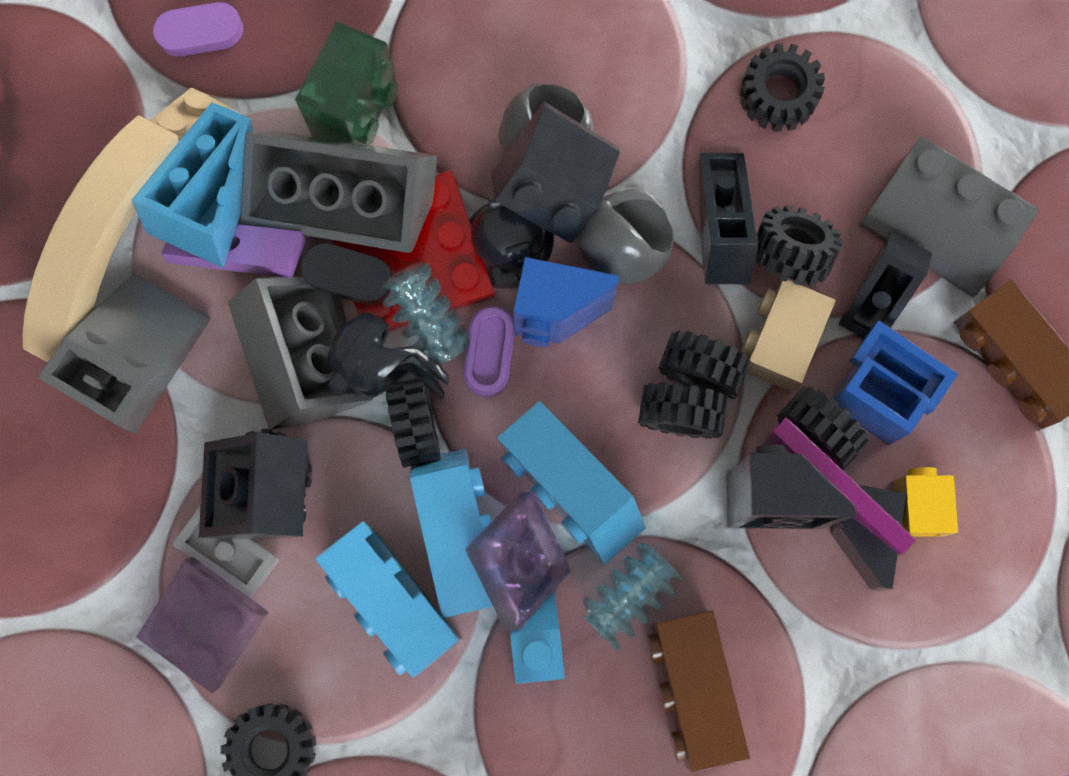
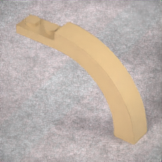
M191 87L150 121L138 115L107 144L68 198L43 248L33 276L24 314V350L49 362L63 339L94 311L97 294L107 265L124 230L136 212L132 202L133 197L211 102L229 109V106Z

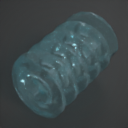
M426 262L416 263L399 271L384 282L382 288H389L391 293L382 302L385 307L399 304L401 308L392 316L394 323L405 320L410 322L401 332L402 336L410 338L418 335L419 339L412 346H416L422 351L427 350L429 357L437 360L440 364H444L454 359L469 346L470 340L467 339L469 332L465 325L458 324L460 317L456 310L449 308L451 302L448 296L439 293L441 285L438 279L429 278L432 272L429 264Z
M640 543L636 547L641 562L629 556L623 560L628 575L616 570L609 574L615 587L614 589L601 583L596 587L601 599L600 603L588 597L582 601L588 615L581 616L617 652L622 647L616 634L620 632L633 638L636 634L630 620L634 618L646 624L649 619L643 607L647 604L660 610L663 606L657 593L662 591L673 597L676 592L670 579L675 577L683 581L677 571L655 549L644 543Z

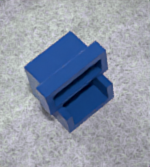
M878 320L848 361L853 366L831 398L838 402V406L842 410H848L851 413L849 417L857 420L862 428L887 445H890L911 434L924 413L928 415L935 410L958 376V373Z

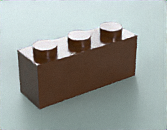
M1012 279L954 321V324L959 328V335L964 344L982 356L989 365L988 370L992 378L999 385L1007 387L1019 402L1018 407L1026 419L1044 429L1061 422L1069 416V347Z
M705 611L653 623L654 634L647 635V643L653 664L661 663L666 681L659 683L658 688L665 713L673 711L677 731L670 732L676 761H685L686 768L693 773L750 759L714 611Z

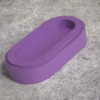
M216 2L169 10L163 13L154 24L153 34L160 48L165 53L181 57L227 49L234 46L243 34V23L234 7L227 3Z
M488 306L480 309L472 317L469 327L463 372L468 389L473 394L483 398H491L502 393L507 387L510 378L515 340L514 320L510 313L501 307Z

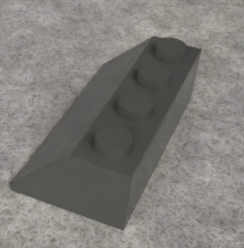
M277 131L245 133L241 224L301 231L303 235L410 253L413 251L433 203L437 155Z

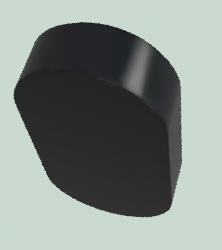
M327 243L313 246L303 257L302 273L309 285L318 291L364 305L379 304L386 300L392 292L393 277L387 264L379 258Z

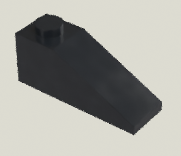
M700 153L701 255L705 284H751L758 249V239L744 153Z

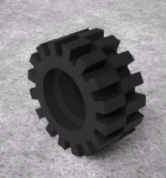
M783 43L775 44L772 52L767 46L761 50L759 57L755 54L751 59L740 87V96H743L741 105L743 110L750 108L747 116L751 121L757 116L761 118L759 127L766 129L770 122L774 124L773 131L781 132L784 125H787V129L790 131L796 129L799 122L801 125L807 122L810 115L815 111L824 93L825 87L822 85L825 81L824 72L818 73L821 67L818 59L812 63L808 62L812 54L805 49L800 56L796 54L798 45L791 44L787 52L784 51ZM774 75L788 77L797 85L798 95L790 101L778 100L767 92L766 81Z
M778 206L773 207L771 212L768 210L764 214L757 231L758 249L756 263L759 266L767 265L765 271L770 275L774 272L779 273V279L786 282L788 277L793 278L796 285H802L804 280L808 285H816L817 280L821 283L825 281L843 245V239L840 238L841 233L839 230L832 229L834 224L829 220L820 221L821 215L815 212L812 216L806 214L807 209L799 207L796 212L792 206H784L783 210Z
M675 331L669 337L658 370H660L662 375L667 376V379L679 382L678 384L683 386H697L701 390L710 389L714 391L713 393H721L727 398L736 399L751 361L744 352H737L738 348L732 345L726 346L724 341L719 339L714 341L704 334L697 336L690 331L685 333Z
M423 377L385 385V396L391 419V428L394 433V440L402 467L405 468L441 460L436 428Z
M660 382L659 384L648 383V385L645 384L643 387L638 424L642 427H648V429L653 431L660 430L661 433H673L677 436L686 435L691 438L703 437L705 439H712V437L720 438L723 435L728 398L721 393H713L714 391L710 389L701 390L697 386L686 387L674 383V385Z
M802 387L777 415L779 424L785 418L789 419L842 471L869 443L866 431L860 429L861 424L849 417L851 413L846 409L842 410L836 400L833 398L827 399L824 392L820 390L816 392L813 387Z
M272 703L257 706L239 715L233 721L235 723L233 727L227 728L224 735L227 738V742L221 745L220 755H226V762L222 763L224 772L229 770L232 776H306L310 771L308 768L314 762L316 755L313 753L316 737L311 736L310 729H312L310 722H305L301 718L303 714L297 709L291 710L288 708V705H272ZM264 730L278 732L283 736L287 744L286 758L275 769L260 767L252 757L251 747L253 740Z

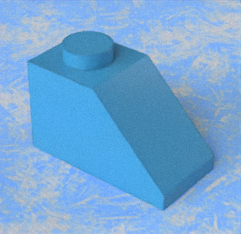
M554 581L507 586L515 684L565 679Z

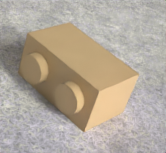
M790 280L782 281L775 291L767 289L757 311V314L764 316L758 332L752 329L749 331L741 349V352H744L751 361L747 373L793 392L803 382L836 300L804 286L796 285Z

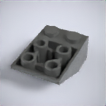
M133 273L63 339L38 378L117 426L136 435L211 318Z

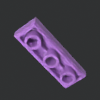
M237 224L224 268L167 242L161 255L167 263L292 278L306 240L301 231Z

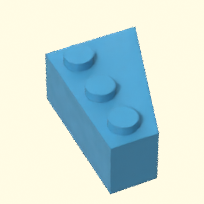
M213 102L210 103L132 199L147 234L224 268L241 215L245 133L254 132L250 118Z
M540 401L497 437L506 452L501 457L504 464L518 479L524 474L534 484L530 491L548 511L554 507L563 517L560 523L578 544L584 541L604 565L646 529L634 497Z
M466 448L440 454L441 460L411 466L410 482L442 618L499 605L497 589L506 587L500 559L490 560L487 543L496 542L490 514H480L477 497L485 496L479 467L470 468Z
M364 521L315 558L317 563L326 572L325 579L341 599L346 597L358 611L354 614V617L370 637L377 634L388 649L383 654L400 676L406 671L412 678L418 676L461 641V638L447 620L442 618L440 611L376 529Z

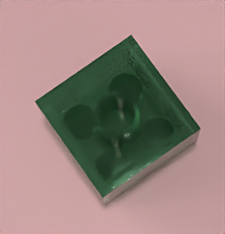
M339 21L335 23L295 98L312 137L370 145L373 142L379 128L378 118L384 107L389 108L393 104L399 87L396 82L393 70L394 64L391 62L387 42Z

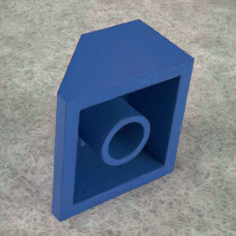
M525 257L514 308L515 335L522 336L524 343L533 346L548 347L549 342L560 344L612 310L619 275Z

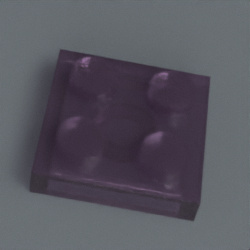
M520 492L465 548L505 630L519 631L571 571L535 492Z
M190 557L183 561L136 638L212 694L222 686L267 616L268 611L196 558Z

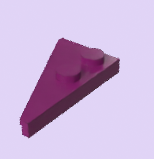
M785 418L763 443V445L786 446L787 454L804 455L856 506V517L854 519L899 555H902L916 541L789 419Z

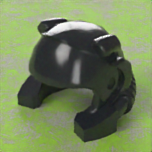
M494 196L488 197V203L478 209L469 219L472 226L471 242L475 252L484 262L496 266L491 270V284L493 288L506 289L518 287L525 257L547 262L550 259L555 235L494 201Z

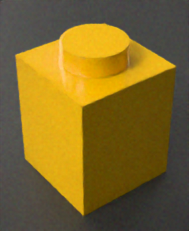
M919 467L908 469V476L893 481V491L906 494L902 527L912 537H943L958 533L954 475H937V468Z

